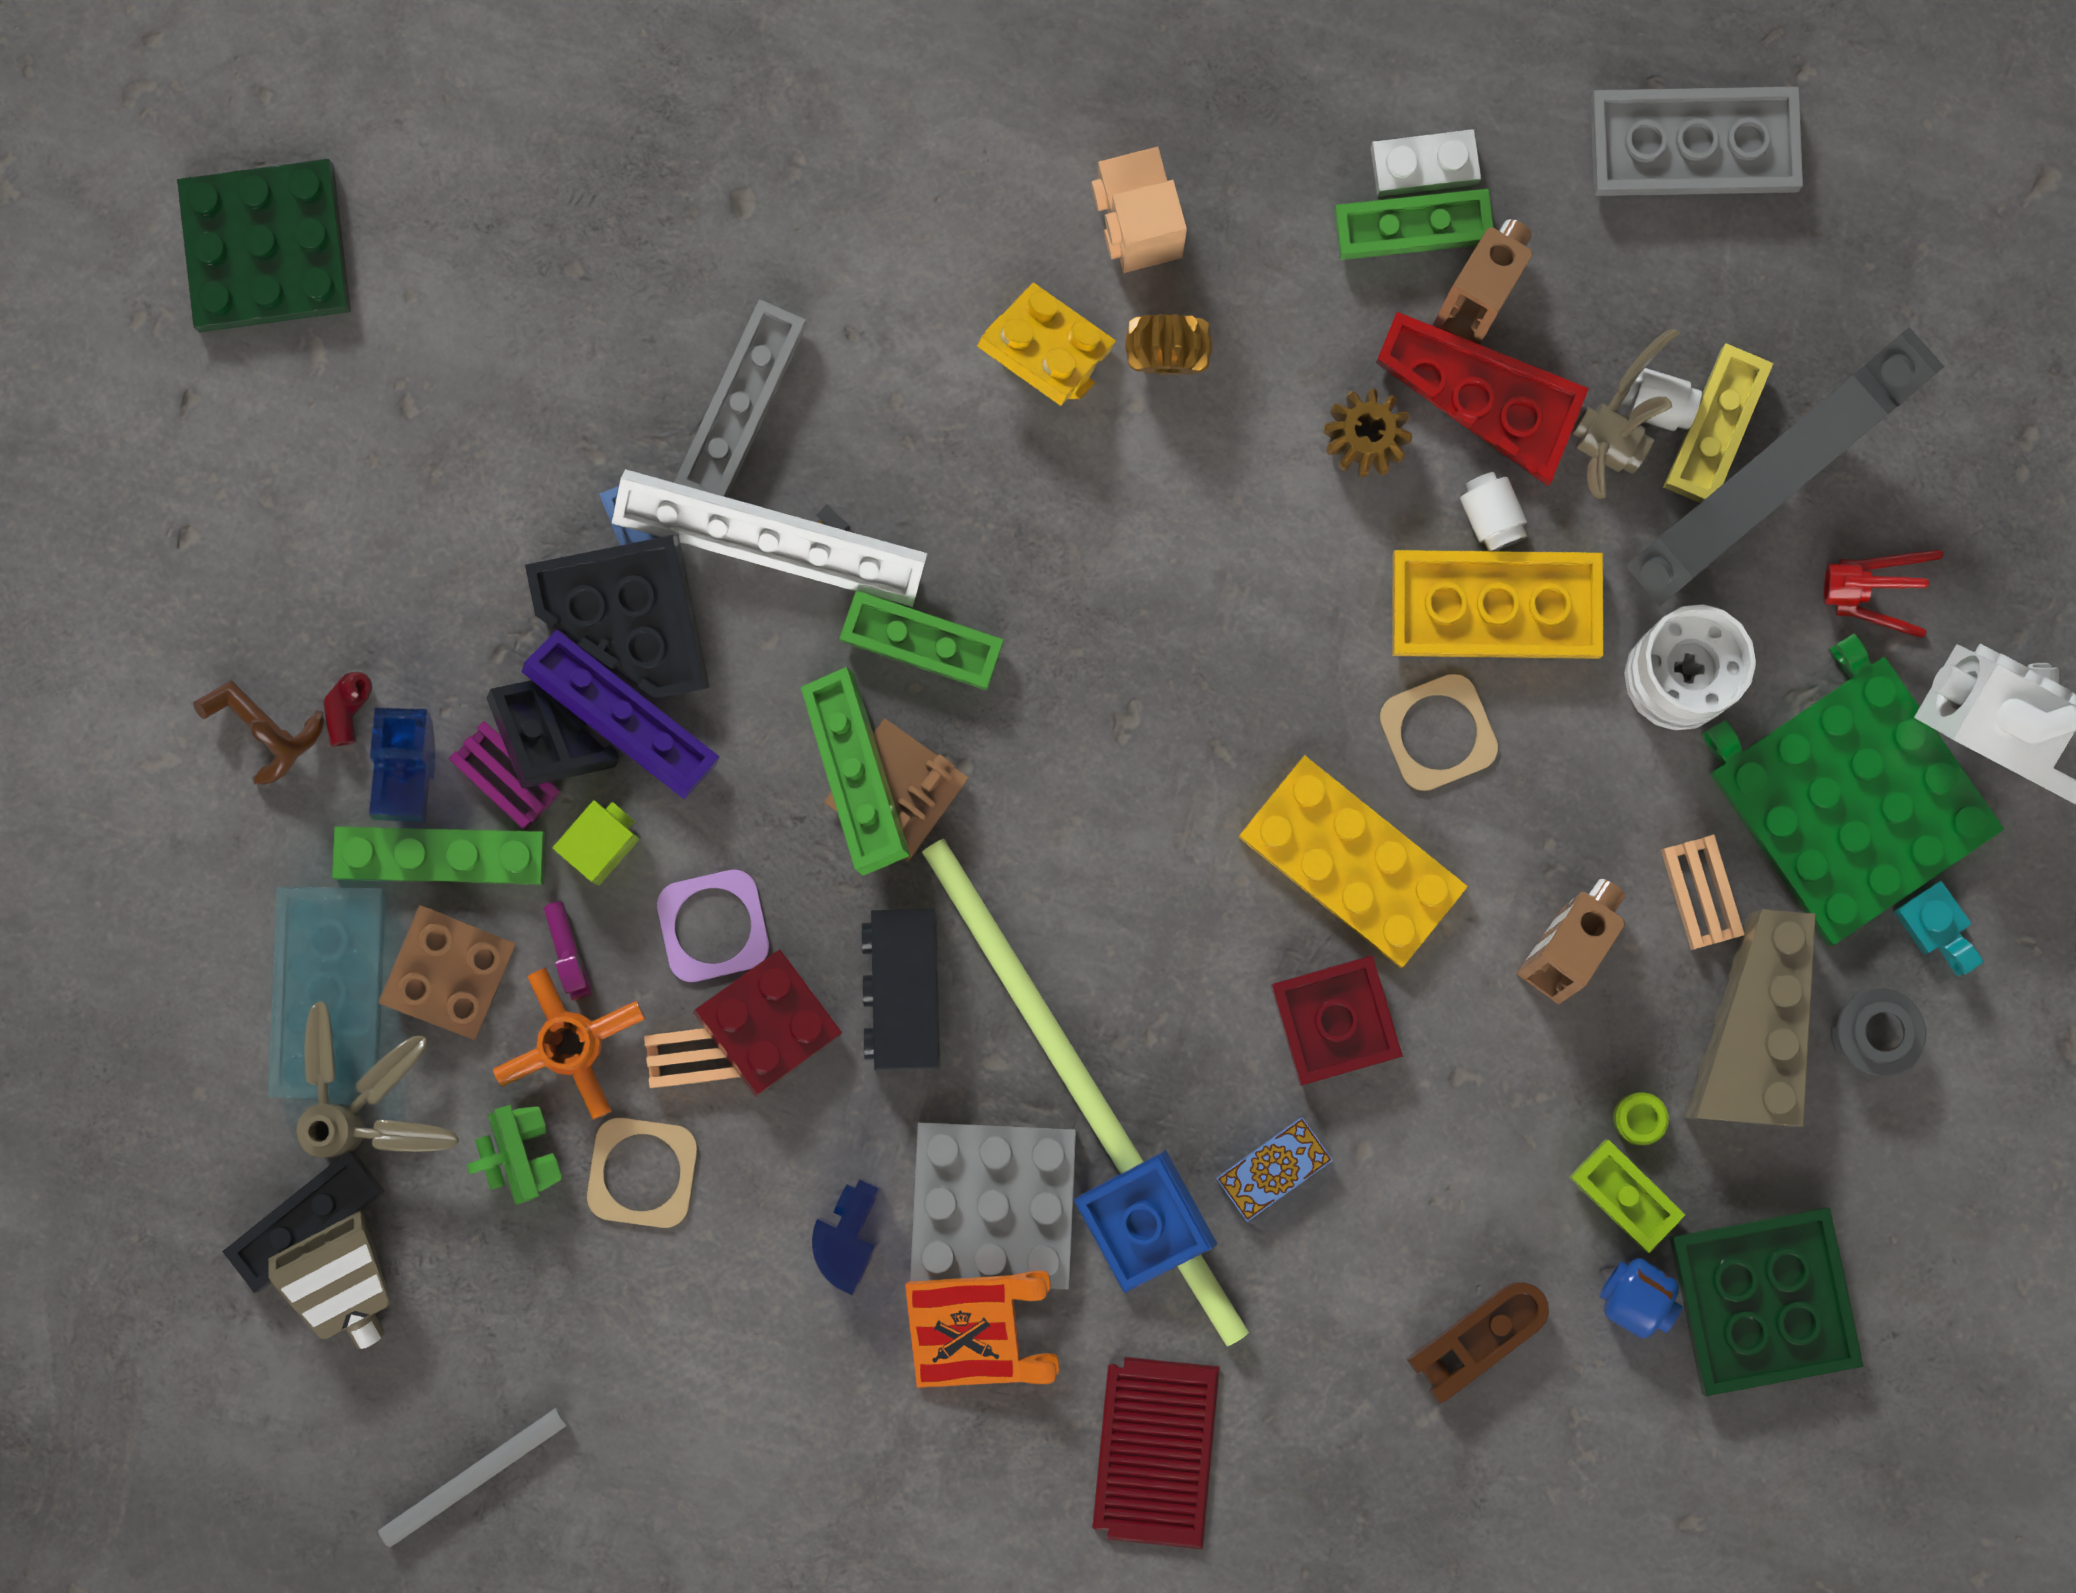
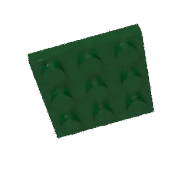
M330 159L177 179L193 328L199 333L351 312L334 165Z
M1823 1207L1670 1236L1702 1395L1707 1397L1864 1367L1830 1208Z

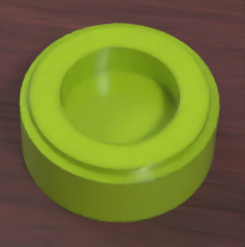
M1637 1092L1626 1095L1617 1103L1613 1112V1125L1617 1134L1624 1141L1633 1145L1653 1144L1663 1137L1668 1128L1669 1115L1664 1103L1658 1097L1649 1093Z

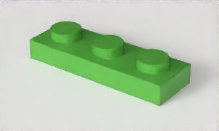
M1489 189L1338 204L1334 208L1340 260L1477 246L1486 230L1494 228Z
M857 590L839 638L842 643L988 691L1004 645V639Z

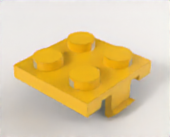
M1033 282L985 330L977 347L1062 406L1067 399H1081L1096 383L1090 376L1098 362L1102 361L1112 350L1116 340Z

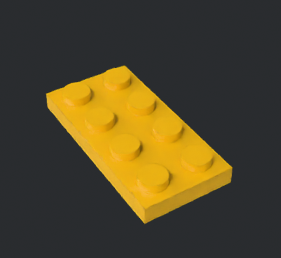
M1394 550L1392 554V656L1600 659L1603 656V553Z
M1305 755L1238 836L1239 839L1400 969L1405 966L1468 887Z

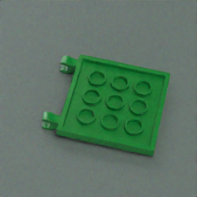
M1855 634L1844 638L1828 649L1849 680L1745 750L1741 748L1736 733L1726 720L1701 734L1707 746L1722 764L1709 773L1803 911L1815 914V928L1827 946H1834L2005 830L1938 732L1914 718L1920 707L1887 659L1883 657L1871 664L1865 647Z

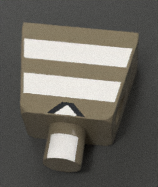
M361 1211L268 1259L270 1281L319 1338L328 1339L346 1329L356 1348L363 1349L373 1345L384 1336L385 1330L375 1313L383 1310L390 1304L389 1289Z

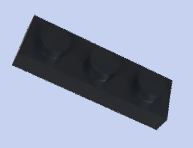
M348 1151L222 1252L254 1293L260 1292L271 1283L268 1263L270 1257L361 1211L385 1191L355 1152Z

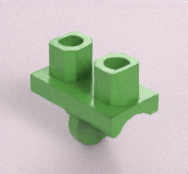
M511 1105L495 1109L493 1113L487 1115L499 1153H495L490 1135L475 1139L480 1159L466 1164L469 1175L485 1171L490 1190L505 1186L500 1166L503 1165L515 1205L538 1197V1192L562 1180L558 1163L553 1153L528 1161L522 1143L523 1141L546 1134V1125L539 1106L519 1108L512 1111Z

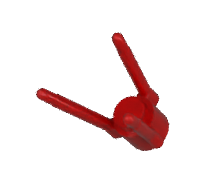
M1941 550L1919 551L1860 560L1839 559L1838 564L1829 563L1824 577V604L1836 605V616L1856 617L1902 633L1923 638L1927 634L1926 629L1858 605L1860 602H1869L1872 588H1927L1930 584L1927 578L1872 576L1871 571L1865 570L1939 560L1943 558V552Z

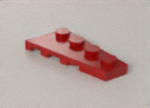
M1396 312L1376 361L1377 365L1546 486H1549L1553 480L1589 390L1585 386L1399 312Z

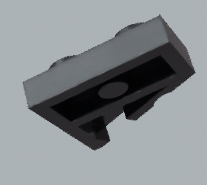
M532 680L490 689L487 702L521 789L616 766L619 759L617 751L610 744L606 748L599 744L584 730L586 722Z

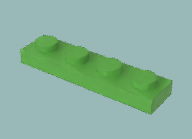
M845 667L802 686V694L854 869L864 876L909 857L908 846L855 674L848 667Z
M335 826L332 879L544 885L546 833L542 831Z

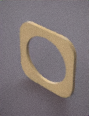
M1445 675L1389 698L1381 708V727L1404 781L1413 789L1419 791L1435 789L1485 769L1497 756V739L1472 682L1462 675ZM1442 695L1451 697L1462 703L1474 719L1476 726L1474 747L1469 756L1455 767L1444 770L1424 767L1410 757L1403 745L1401 726L1406 712L1414 703L1428 696Z
M613 1118L606 1121L599 1128L595 1138L587 1191V1202L591 1211L597 1217L610 1221L669 1228L679 1224L686 1217L689 1210L697 1157L695 1137L688 1129L678 1125L628 1118ZM637 1134L653 1135L665 1141L674 1150L680 1165V1180L673 1196L662 1206L649 1211H635L619 1204L608 1191L604 1177L606 1160L612 1149L623 1139Z

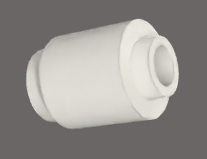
M1644 368L1631 386L1621 405L1627 406L1626 417L1629 418L1631 412L1642 402L1658 396L1667 397L1672 402V408L1644 421V423L1675 431L1677 427L1689 430L1696 417L1702 391L1691 388L1690 381Z
M1490 472L1465 484L1468 492L1462 495L1460 500L1479 543H1485L1488 551H1500L1528 537L1524 529L1527 520L1508 477L1497 479L1495 473Z

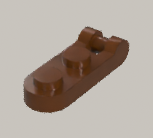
M1526 1282L1509 1283L1432 1341L1417 1349L1407 1358V1361L1416 1373L1423 1372L1432 1385L1429 1391L1438 1403H1443L1536 1334L1547 1321L1549 1315L1548 1301L1544 1293L1534 1285ZM1450 1350L1454 1352L1462 1363L1460 1367L1451 1373L1448 1372L1439 1360Z

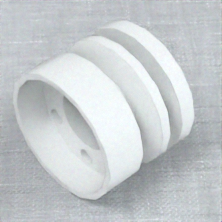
M1704 604L1680 607L1660 619L1653 628L1640 638L1629 652L1624 671L1627 694L1637 711L1653 724L1675 731L1696 729L1713 720L1724 710L1739 701L1751 685L1756 666L1753 642L1743 625L1724 610ZM1679 664L1682 665L1684 674L1691 675V679L1686 683L1683 682V674L1674 672V668Z

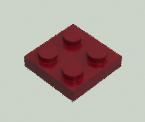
M780 949L694 1010V1015L755 1097L759 1096L842 1034V1031Z
M1373 955L1270 985L1300 1086L1403 1057Z

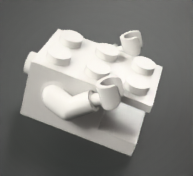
M1956 644L1947 662L1935 676L1932 687L1914 718L1956 742L2076 804V779L2054 768L2074 732H2076V694L2059 684V668H2052L2049 663H2033L2026 667L1982 644L1978 645L1975 652Z

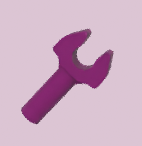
M560 901L550 903L544 907V912L558 958L555 961V965L566 994H570L572 1001L591 995L592 990L586 967L578 955L564 903Z

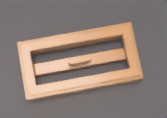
M1715 835L1662 849L1661 853L1690 949L1694 950L1744 936L1743 927ZM1703 849L1726 923V930H1721L1698 854V850ZM1685 854L1709 931V934L1701 936L1677 857Z
M705 1028L644 1036L647 1048V1067L649 1068L650 1075L649 1087L651 1089L741 1077L734 1067L661 1076L660 1066L726 1058L720 1048L659 1055L658 1046L712 1039Z

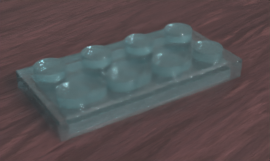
M277 887L268 1079L269 1098H318L317 1085H310L306 1081L304 1048L309 1011L319 1001L324 1002L328 1007L333 1040L335 1079L332 1083L328 1084L329 1099H356L361 1094L357 1091L356 1084L379 1061L382 1005L378 1001L382 994L385 889Z

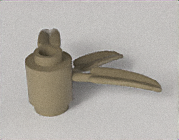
M1676 329L1665 331L1646 347L1618 384L1619 389L1610 404L1607 406L1601 403L1596 410L1587 407L1573 429L1572 434L1579 438L1575 448L1592 457L1588 464L1586 478L1589 491L1595 498L1601 499L1606 497L1605 465L1616 472H1620L1623 469L1630 474H1634L1654 441V438L1645 434L1646 428L1640 424L1672 408V402L1667 397L1658 396L1639 404L1631 412L1629 418L1617 411L1643 369L1670 341L1679 335V331Z
M322 1001L315 1003L310 1008L306 1022L304 1056L306 1081L310 1085H317L319 1104L308 1108L301 1115L297 1123L296 1134L302 1149L311 1156L318 1158L342 1156L348 1151L353 1152L360 1145L363 1138L373 1139L372 1146L375 1149L389 1151H439L456 1146L459 1138L450 1130L425 1124L391 1120H377L374 1123V1129L364 1128L363 1119L358 1112L367 1101L372 1105L379 1103L403 1078L426 1050L428 1044L427 1037L421 1035L413 1036L399 1044L378 1061L356 1084V1089L361 1094L351 1105L343 1103L329 1104L328 1084L332 1083L335 1079L331 1020L327 1005Z

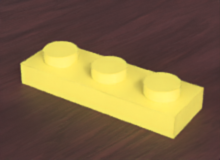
M1725 343L1720 350L1702 393L1696 417L1690 429L1686 431L1663 488L1701 503L1724 484L1774 363Z

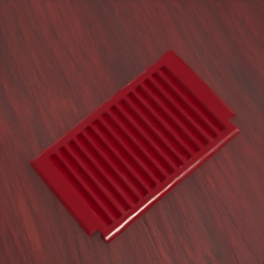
M1133 1357L1124 1358V1367H1118L1116 1364L1108 1365L1092 1525L1094 1530L1108 1529L1107 1540L1203 1550L1220 1366Z

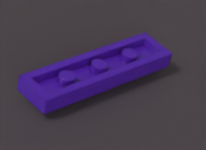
M556 630L524 662L521 672L684 800L716 766L720 756L560 631Z

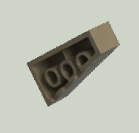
M1762 909L1747 915L1743 928L1745 935L1740 937L1728 975L1729 982L1722 1004L1718 1006L1713 1023L1715 1025L1706 1055L1702 1057L1697 1073L1699 1077L1692 1099L1688 1102L1684 1118L1804 1127L1815 914Z

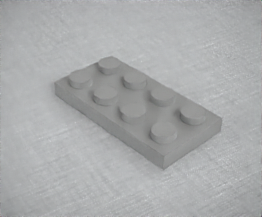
M1799 87L1594 90L1590 97L1594 196L1799 192L1803 187Z

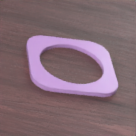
M740 870L714 873L672 883L660 893L657 901V911L667 957L672 972L679 979L687 982H698L754 968L767 958L769 940L756 883L747 873ZM709 888L724 889L738 896L745 904L751 920L750 936L742 951L732 959L717 964L703 963L690 957L681 947L676 935V918L683 903L694 893Z

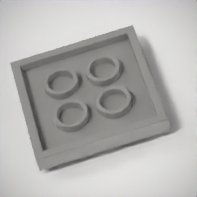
M918 1122L910 1281L1006 1276L1045 1270L1050 1276V1289L1069 1290L1076 1129Z

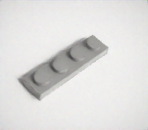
M761 299L758 300L674 483L728 498L808 325L806 319Z

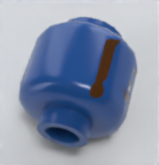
M1641 1258L1632 1260L1628 1265L1620 1261L1599 1294V1297L1605 1300L1603 1310L1605 1316L1641 1339L1650 1337L1658 1328L1667 1333L1683 1309V1306L1675 1301L1679 1293L1678 1282L1670 1275Z

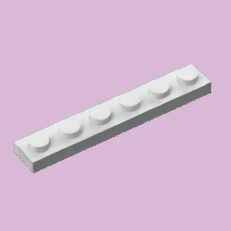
M626 469L620 480L612 518V524L659 537L678 534L680 543L853 591L857 590L913 607L927 557V553Z

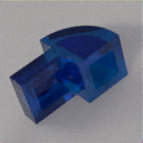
M375 708L370 759L374 763L369 815L373 820L425 822L429 779L434 778L435 738L430 713L427 709Z
M863 1178L859 1179L856 1187L846 1184L833 1213L841 1216L839 1224L837 1225L820 1217L816 1220L812 1235L813 1255L819 1270L832 1285L850 1295L856 1292L878 1245L859 1235L881 1190L880 1186Z

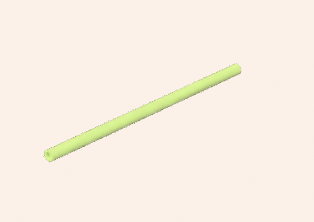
M941 839L923 850L922 853L1119 1173L1121 1174L1144 1162L945 839ZM1202 1255L1177 1266L1227 1347L1249 1334V1331Z

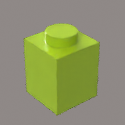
M593 800L552 848L592 883L600 886L640 838L630 830L636 821L619 806L611 802L605 809Z

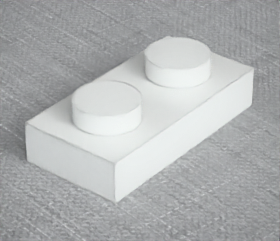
M1474 129L1372 142L1371 154L1377 197L1478 185L1481 180Z

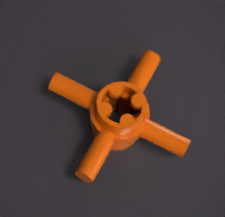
M547 968L528 975L527 978L547 1021L538 1033L537 1048L493 1068L499 1085L504 1087L539 1069L547 1067L557 1074L573 1076L593 1120L610 1113L612 1110L592 1066L600 1056L603 1039L646 1019L639 1002L636 1000L592 1021L582 1014L566 1012ZM571 1024L573 1033L578 1034L580 1042L585 1043L582 1047V1053L575 1054L574 1056L570 1054H562L560 1056L556 1046L563 1043L564 1035L562 1031L569 1029Z

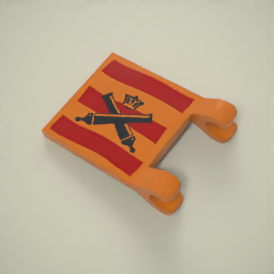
M1037 1270L1006 1276L907 1282L905 1289L917 1388L1010 1382L1051 1384L1054 1382L1060 1370L1059 1358L1056 1354L1042 1353L1020 1358L1014 1299L1024 1301L1044 1299L1051 1287L1048 1272Z

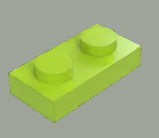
M1605 1139L1569 1176L1644 1252L1650 1253L1685 1216L1610 1140Z

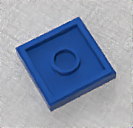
M1166 1150L1073 1199L1124 1293L1201 1255L1217 1245L1214 1236Z

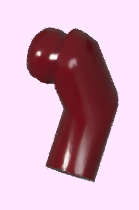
M362 672L345 674L324 698L323 706L331 747L356 743L352 717L368 700L373 687L371 679Z

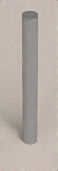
M557 1407L383 1526L378 1530L382 1541L391 1548L566 1427L568 1423L562 1412Z

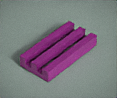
M483 721L477 727L478 731L472 737L469 736L463 742L462 748L458 752L455 751L448 759L520 827L527 830L562 792L551 782L539 784L538 786L546 793L538 800L527 788L521 789L519 781L481 746L488 738L509 758L501 735L487 722ZM472 754L477 756L531 807L525 815L467 761Z

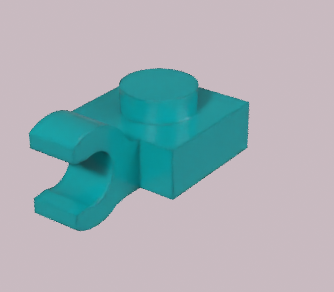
M1942 881L1935 883L1893 911L1923 955L1938 948L1952 971L1958 977L1969 973L1984 963L1973 945L1959 933L1972 923Z

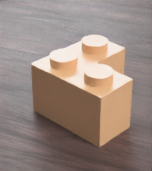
M1154 147L1099 161L1098 179L1091 181V189L1097 211H1107V214L1104 215L1107 228L1104 229V237L1110 259L1119 258L1123 273L1183 258L1187 228L1174 180L1167 181L1159 148Z

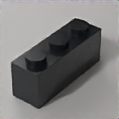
M871 910V923H862V953L872 954V975H863L864 1007H873V1028H864L865 1060L874 1059V1070L940 1069L936 910Z

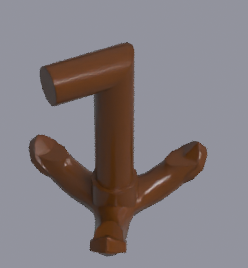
M232 680L193 702L195 711L202 719H206L229 706L251 728L253 737L263 742L275 756L271 764L262 767L257 775L252 777L254 784H270L285 776L296 759L316 743L324 725V712L316 710L315 714L305 722L303 730L293 737L287 730H282Z

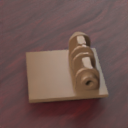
M884 718L873 735L910 856L904 858V860L909 862L969 777L957 770L955 765L939 754L936 755ZM831 791L824 803L838 812Z
M419 905L378 1003L476 1040L516 943Z

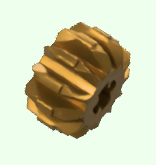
M1178 314L1144 315L1129 321L1125 351L1129 367L1135 371L1144 372L1145 374L1193 375L1209 368L1213 339L1210 336L1209 323L1202 318L1180 316Z
M1375 388L1369 389L1365 403L1362 402L1360 396L1355 391L1349 392L1346 397L1348 408L1335 403L1331 408L1330 414L1336 421L1326 423L1323 429L1325 435L1336 438L1326 447L1328 455L1344 452L1345 455L1342 457L1339 468L1342 471H1346L1353 461L1359 463L1357 472L1360 478L1367 477L1371 463H1373L1380 475L1388 473L1390 469L1388 459L1401 463L1406 454L1399 445L1409 444L1413 435L1408 430L1400 428L1408 422L1410 418L1408 412L1401 411L1392 414L1391 411L1397 399L1391 395L1381 405L1377 403L1378 392ZM1362 424L1365 425L1368 431L1377 429L1378 434L1373 443H1371L1368 436L1360 438L1357 436Z

